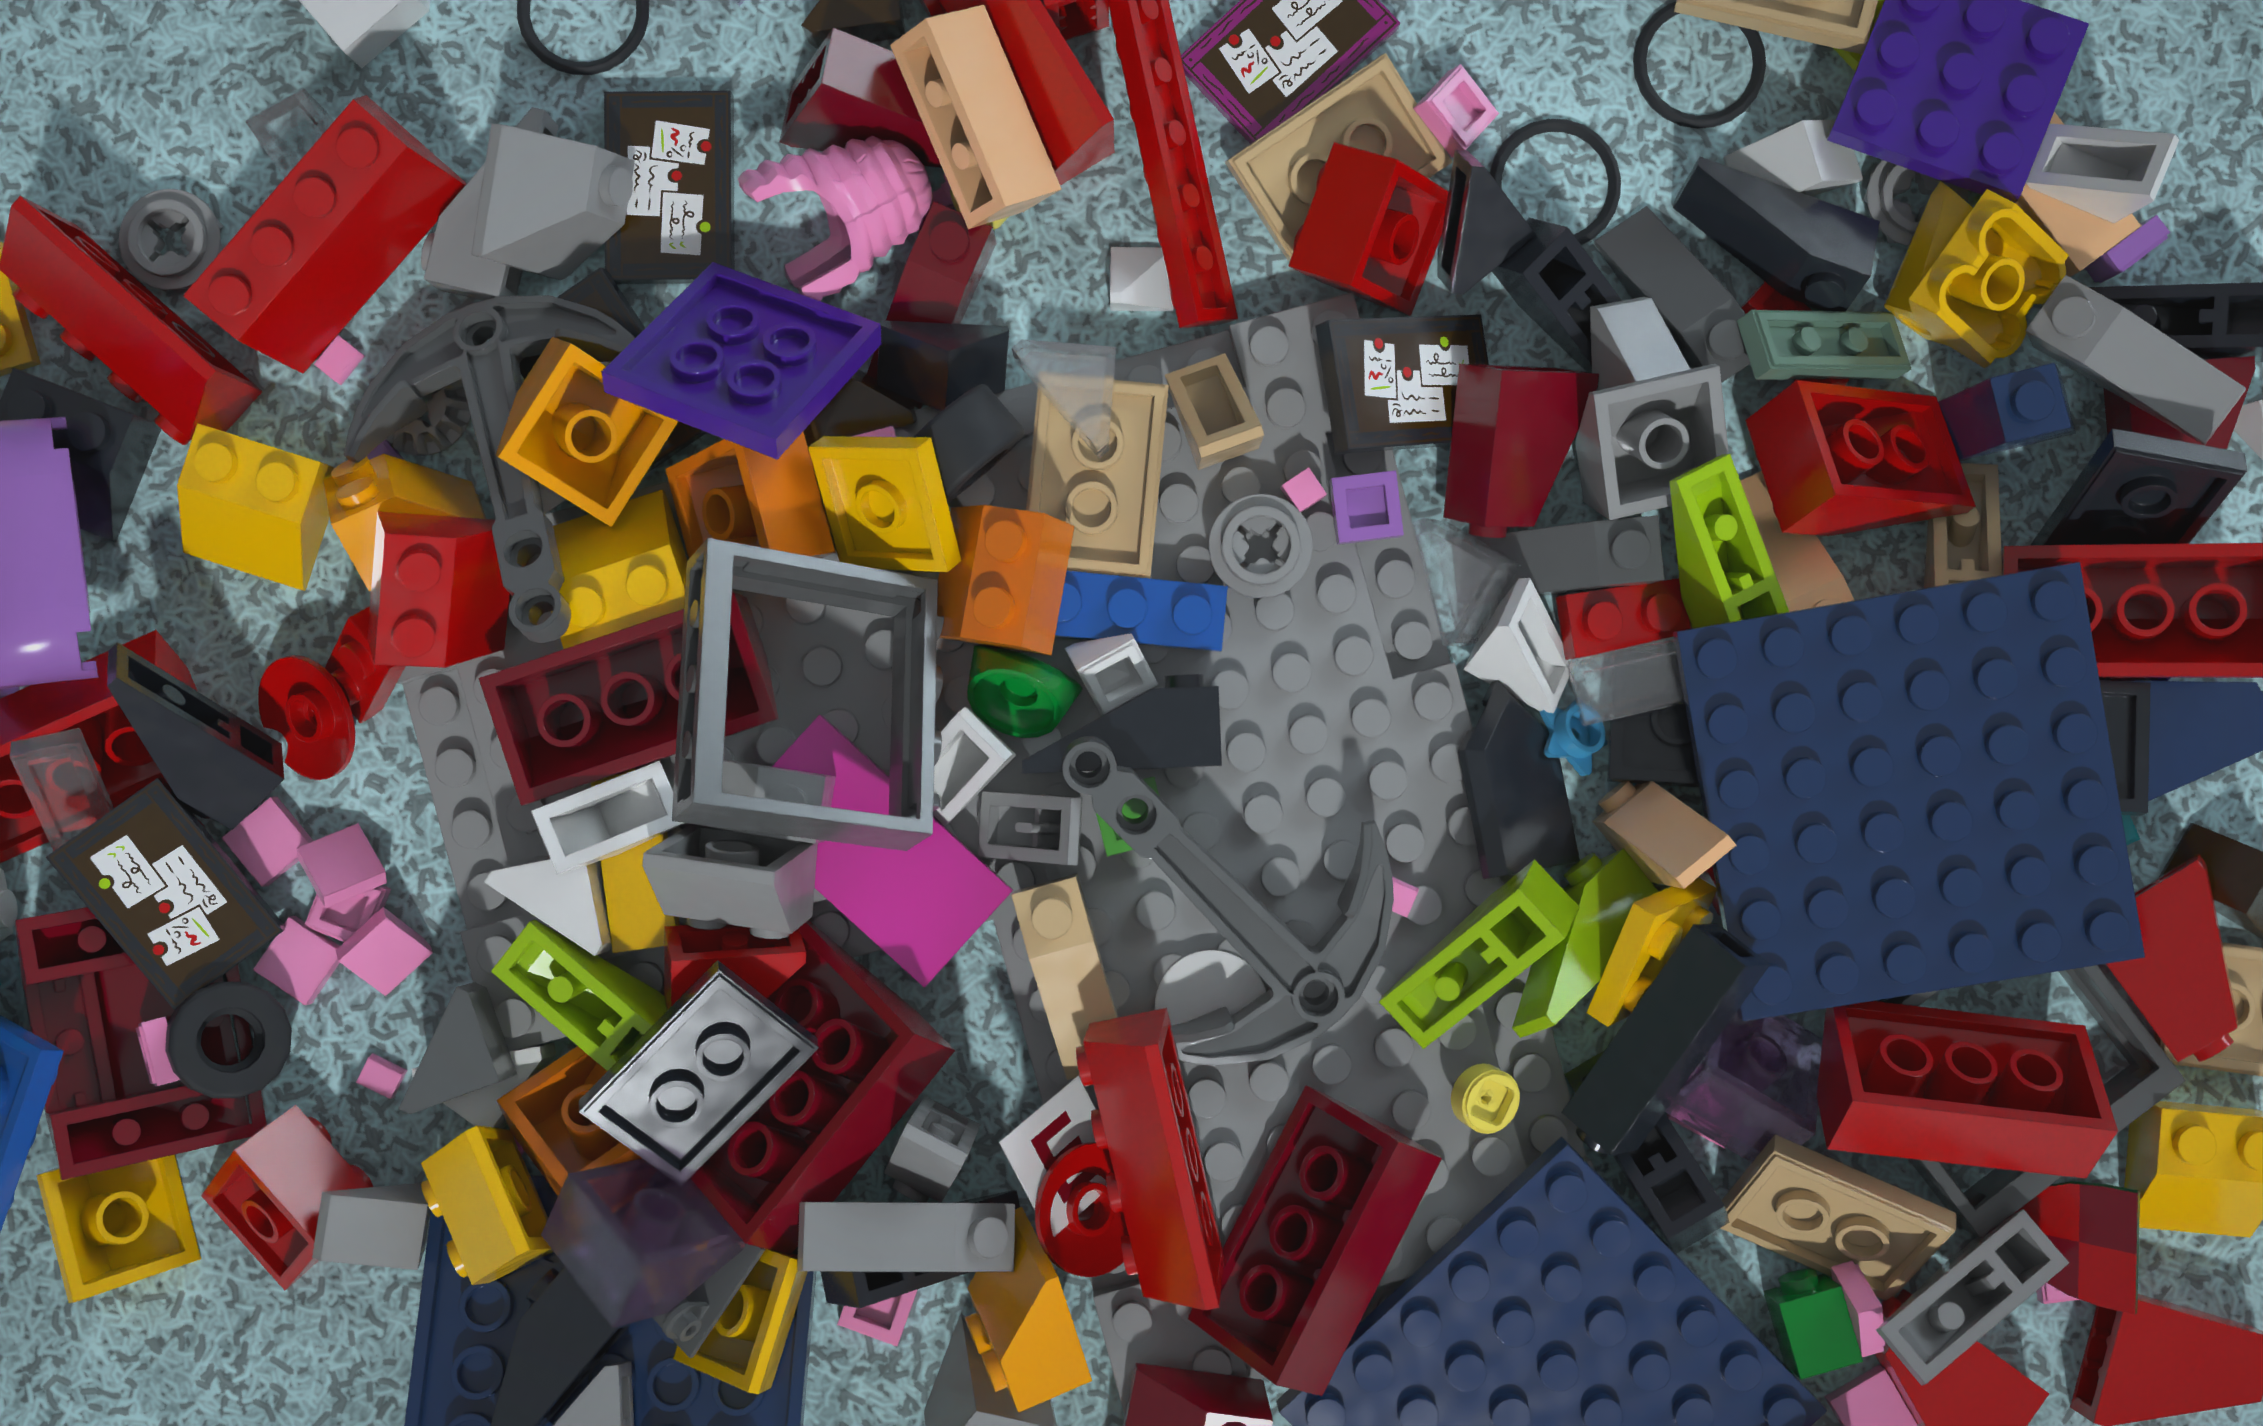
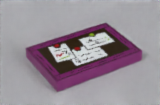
M1240 0L1181 55L1185 76L1251 144L1341 83L1399 29L1400 22L1379 0Z

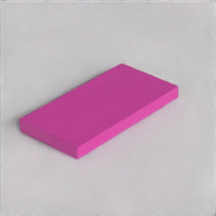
M818 715L772 766L836 776L832 808L889 815L890 776L823 715ZM934 816L933 834L907 851L831 841L818 843L815 889L924 988L1014 890Z

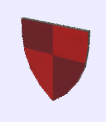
M2062 1182L2051 1184L2016 1211L2024 1209L2069 1262L2067 1266L2046 1283L2068 1296L2091 1304L2133 1315L2137 1314L2140 1191L2100 1183Z

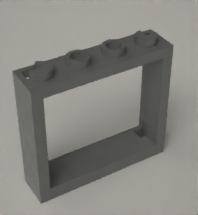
M707 538L690 557L686 566L672 821L902 851L911 849L933 834V811L941 807L939 794L934 792V766L939 760L942 747L941 732L938 728H935V703L940 697L943 685L942 669L936 665L937 640L941 635L944 624V617L937 616L938 580ZM732 589L894 617L889 815L722 793Z
M2097 965L2058 971L2130 1064L2104 1084L2118 1129L2117 1133H2119L2186 1080ZM1938 991L1881 999L1877 1002L1920 1006ZM1908 1159L1944 1207L1956 1213L1957 1224L1962 1229L1979 1238L1984 1237L2062 1177L2059 1175L1995 1168L1963 1193L1940 1162Z

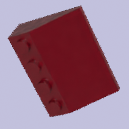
M809 920L799 927L806 949V963L767 999L815 1035L819 1048L690 1177L745 1244L790 1255L798 1246L800 1202H834L955 1052L952 1046L914 1008Z

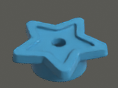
M1576 698L1565 710L1556 707L1554 713L1542 710L1540 715L1549 731L1544 754L1548 758H1566L1580 776L1590 775L1592 773V754L1608 744L1605 728L1598 714L1588 706L1583 705L1579 698Z

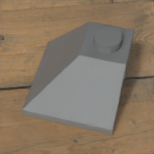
M491 123L471 255L552 279L563 280L567 278L625 224L627 206L633 191L632 175L635 161L595 145Z

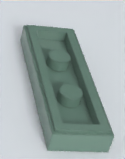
M1751 310L1737 320L1755 380L1897 379L1911 370V364L1894 314L1891 312Z

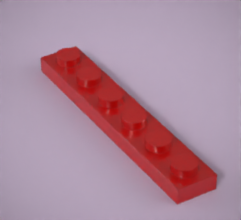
M1109 0V10L1116 37V50L1121 60L1130 101V114L1136 128L1144 165V177L1150 192L1157 224V237L1163 251L1171 288V300L1176 311L1179 328L1216 326L1237 320V310L1169 0Z

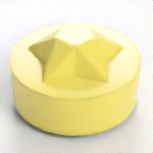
M1485 1063L1476 1064L1466 1069L1456 1080L1451 1093V1106L1457 1119L1476 1132L1483 1134L1495 1133L1506 1127L1514 1118L1520 1102V1092L1514 1078L1501 1069Z

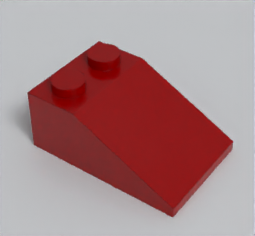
M1796 380L1745 420L1754 445L1755 455L1760 464L1773 504V511L1778 519L1782 533L1834 536L1964 514L1976 507L1936 396Z

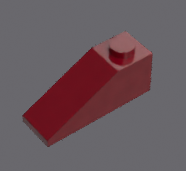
M933 201L906 261L885 321L961 324L997 244L993 227L984 224L968 229L962 213ZM878 348L873 354L867 374L877 379ZM917 402L919 408H923L924 404Z

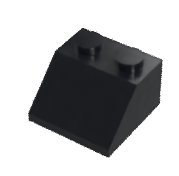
M13 368L0 399V421L66 417L67 429L52 430L54 449H69L80 529L116 542L161 428L154 421Z

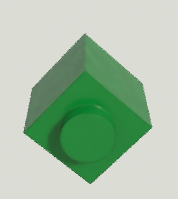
M1814 1269L1795 1270L1785 1273L1778 1278L1779 1287L1763 1291L1783 1362L1799 1379H1805L1863 1362L1842 1287L1827 1275H1817Z

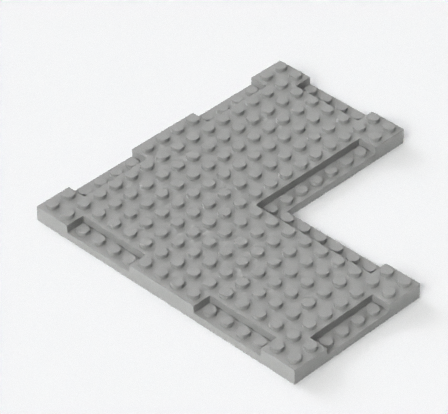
M1353 292L1232 324L1229 325V330L1064 375L1167 385L1165 374L1225 353L1262 425L1264 437L1259 449L1198 470L1168 389L1150 579L1225 586L1211 565L1209 536L1217 517L1229 504L1237 499L1253 494H1269L1288 501L1280 489L1281 486L1308 467L1327 493L1323 499L1302 512L1312 533L1313 554L1305 575L1294 587L1279 596L1268 598H1249L1228 588L1221 652L1138 644L1158 683L1152 689L1165 688L1164 676L1203 674L1204 687L1219 686L1222 766L1133 770L1142 779L1154 776L1159 796L1177 813L1180 826L1310 946L1317 945L1342 914L1337 901L1354 866L1360 842L1361 822L1371 820L1376 822L1387 849L1392 877L1419 888L1407 918L1392 911L1385 952L1360 999L1337 1023L1318 1038L1270 1060L1220 1066L1194 1064L1179 1060L1222 1249L1305 1085L1313 1087L1395 1129L1442 1158L1360 1320L1362 1322L1561 1136L1593 1169L1594 1167L1592 1160L1586 1156L1583 1141L1576 1134L1577 1126L1561 1113L1571 1098L1551 1027L1522 1038L1512 1028L1531 966L1424 1049L1379 1003L1381 997L1486 898L1510 880L1513 874L1483 879L1458 754V750L1467 732L1473 730L1455 662L1451 663L1393 450L1335 454L1315 325L1327 320L1360 319ZM1038 382L995 394L1023 427L1024 435L995 466L964 492L947 503L949 512L953 507L975 505L1026 510ZM929 406L915 410L917 421L913 424L895 428L897 437H914L941 411ZM1396 470L1404 535L1399 538L1337 545L1329 480L1335 477ZM669 481L635 490L629 500L659 490L665 491L687 560H689ZM578 506L545 515L554 526L589 513ZM1275 525L1270 532L1266 530L1259 537L1251 532L1246 533L1241 527L1237 529L1244 535L1243 539L1249 545L1248 552L1245 555L1246 559L1241 564L1244 569L1250 563L1254 564L1260 558H1265L1270 563L1274 561L1280 567L1284 565L1276 558L1277 554L1271 548L1276 539L1275 534L1280 529L1278 525ZM830 528V534L832 537L835 553L823 557L822 559L840 562ZM540 554L532 556L527 561L526 566L536 561ZM887 570L936 580L939 577V572ZM732 589V592L747 597L768 659L778 720L725 737L723 759L772 767L816 717L823 715L890 776L894 617ZM510 594V596H509V604H510L511 599H512V597H513L511 594ZM508 607L504 650L446 668L406 666L397 683L402 684L464 916L467 930L461 931L460 934L472 980L487 987L508 1050L514 1051L567 1036L495 976L491 970L529 921L535 919L547 927L553 928L484 883L491 871L550 859L531 811L591 788V783L524 806L520 804L478 678L563 650L560 638L545 643H537L527 639L511 622ZM551 611L544 613L539 618L537 625L545 622L551 616ZM1055 637L1052 656L1013 649L1008 650L1049 664L1076 680L1083 690L1055 729L1041 737L1019 738L1003 734L990 727L1012 749L1016 756L945 826L978 856L982 791L1083 797L1078 865L979 857L1014 889L985 922L993 920L1043 1104L1073 1079L1067 1080L1015 911L1011 896L1014 891L1078 873L1117 1017L1155 1010L1156 993L1162 978L1177 961L1190 954L1206 950H1217L1233 954L1247 962L1152 859L1140 857L1134 850L1107 856L1096 812L1093 809L1091 795L1073 790L1067 784L1063 772L1022 774V760L1102 717L1065 650L1066 647L1074 643L1089 640ZM944 638L937 640L936 665L940 666L943 672L942 691L938 701L935 703V728H938L940 732L964 707L972 709L967 700L969 674L974 646L982 644ZM685 823L668 831V838L689 826L690 823ZM814 888L813 915L809 919L812 924L853 958L882 950ZM679 917L680 925H687V918ZM664 946L613 953L611 948L610 951L597 955L656 989L664 996ZM1261 978L1267 992L1270 986ZM1320 980L1309 982L1304 988L1303 995L1308 998L1319 997L1325 991L1326 983ZM1482 1063L1491 1064L1512 1076L1520 1092L1519 1107L1512 1121L1500 1131L1490 1134L1476 1132L1460 1122L1453 1113L1451 1106V1093L1458 1077L1469 1067ZM1094 1085L1084 1086L1095 1109H1099ZM1124 1262L1109 1273L1097 1277H1089L1093 1289V1300L1124 1415L1136 1363L1254 1379L1265 1378L1187 1318L1192 1307L1143 1297L1138 1274L1128 1276Z

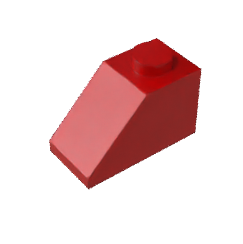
M729 924L720 929H698L689 925L664 926V996L667 1010L717 960L768 998L806 963V949L800 929L798 928L785 938L764 939L751 935L749 927Z

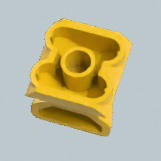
M1940 181L1930 195L1884 307L1893 313L1905 326L1923 338L1949 346L1985 369L1991 365L1995 358H2005L2013 354L2021 346L2026 335L2027 313L2034 304H2044L2066 275L2065 260L2069 255L2016 203L1986 189L1976 205L1972 207L1955 191Z

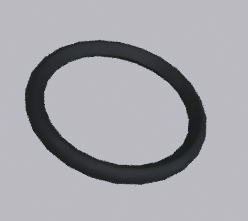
M517 0V20L521 35L529 49L543 63L557 71L572 75H594L609 71L623 63L637 49L645 35L649 21V0H636V18L633 29L626 41L615 52L603 59L591 62H574L555 55L540 42L533 30L530 18L531 0Z
M1676 2L1666 5L1646 23L1636 42L1633 58L1634 74L1642 96L1659 115L1679 126L1696 129L1711 128L1732 121L1745 112L1756 99L1764 81L1766 57L1765 47L1759 31L1739 27L1748 40L1753 60L1751 79L1741 97L1725 110L1714 114L1692 115L1683 113L1672 108L1659 97L1652 87L1647 72L1646 59L1648 47L1654 34L1663 23L1673 16L1680 14L1674 12Z
M1545 119L1532 122L1516 130L1503 142L1494 156L1489 173L1502 189V174L1511 153L1523 141L1537 134L1564 132L1577 136L1587 142L1599 154L1605 166L1608 178V194L1604 207L1598 217L1587 228L1574 234L1579 243L1583 245L1594 239L1604 230L1616 212L1621 195V176L1617 160L1609 145L1596 132L1583 124L1567 119Z

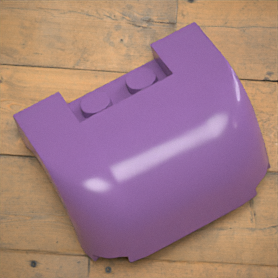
M66 417L0 421V698L20 690V686L99 678L96 661L81 662L77 632L91 631L90 605L69 449H54L52 430L67 429Z

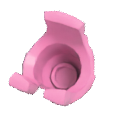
M871 136L865 141L851 139L847 141L845 149L831 145L822 152L809 148L802 156L787 154L781 159L780 163L764 160L756 170L747 169L738 178L740 188L756 202L783 192L807 190L814 191L819 195L827 214L830 236L808 252L784 265L786 279L798 289L799 294L821 301L825 296L840 293L844 286L854 283L861 272L870 270L875 257H885L892 245L904 244L909 234L920 231L933 203L931 182L919 158L904 144L894 140H881L875 136Z

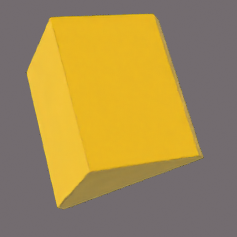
M175 1155L66 1180H61L58 1167L36 1175L68 1303H74L201 1259Z
M765 1249L695 1356L689 1358L677 1345L673 1359L749 1393L760 1394L770 1389L808 1272L797 1271L798 1255Z

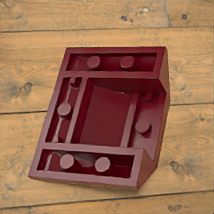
M88 907L15 920L22 987L30 1031L64 1051L58 1067L56 1080L51 1087L44 1107L61 1180L249 1138L267 1126L261 1090L246 1095L251 1119L250 1123L245 1096L241 1098H212L187 1088L180 1080L160 1086L150 1084L136 1028L139 1027V1023L161 1017H166L168 1023L174 1009ZM238 964L224 974L226 982H241ZM223 975L211 984L224 982ZM230 1014L218 1016L210 1021L201 1036V1046L204 1054L212 1062L219 1065L238 1063ZM232 1014L241 1062L249 1055L253 1047L249 1023L244 1018Z

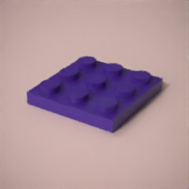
M1884 0L1827 141L1981 195L1988 189L2016 203L2021 196L2089 23L2021 0Z
M712 262L601 371L604 392L778 460L881 345V324Z

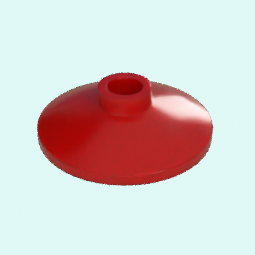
M290 655L271 663L263 673L258 692L259 713L263 728L276 730L284 736L288 744L285 763L298 774L314 780H323L339 774L349 764L355 747L354 719L342 688L322 665L308 657Z
M1087 1142L1065 1151L1046 1172L1037 1194L1035 1225L1039 1242L1052 1263L1069 1274L1081 1277H1097L1111 1272L1124 1262L1121 1250V1236L1128 1235L1124 1213H1113L1107 1187L1103 1184L1089 1181L1080 1183L1072 1190L1067 1201L1066 1213L1069 1224L1054 1237L1050 1221L1054 1197L1060 1186L1068 1178L1077 1173L1092 1172L1106 1180V1174L1114 1172L1109 1149L1099 1150L1096 1142ZM1091 1190L1097 1191L1100 1196L1078 1215V1206L1082 1197Z

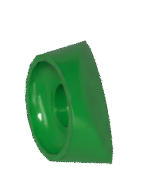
M989 645L974 646L967 700L973 712L986 725L1003 734L1019 738H1038L1052 732L1083 690L1076 680L1035 658L1000 647Z

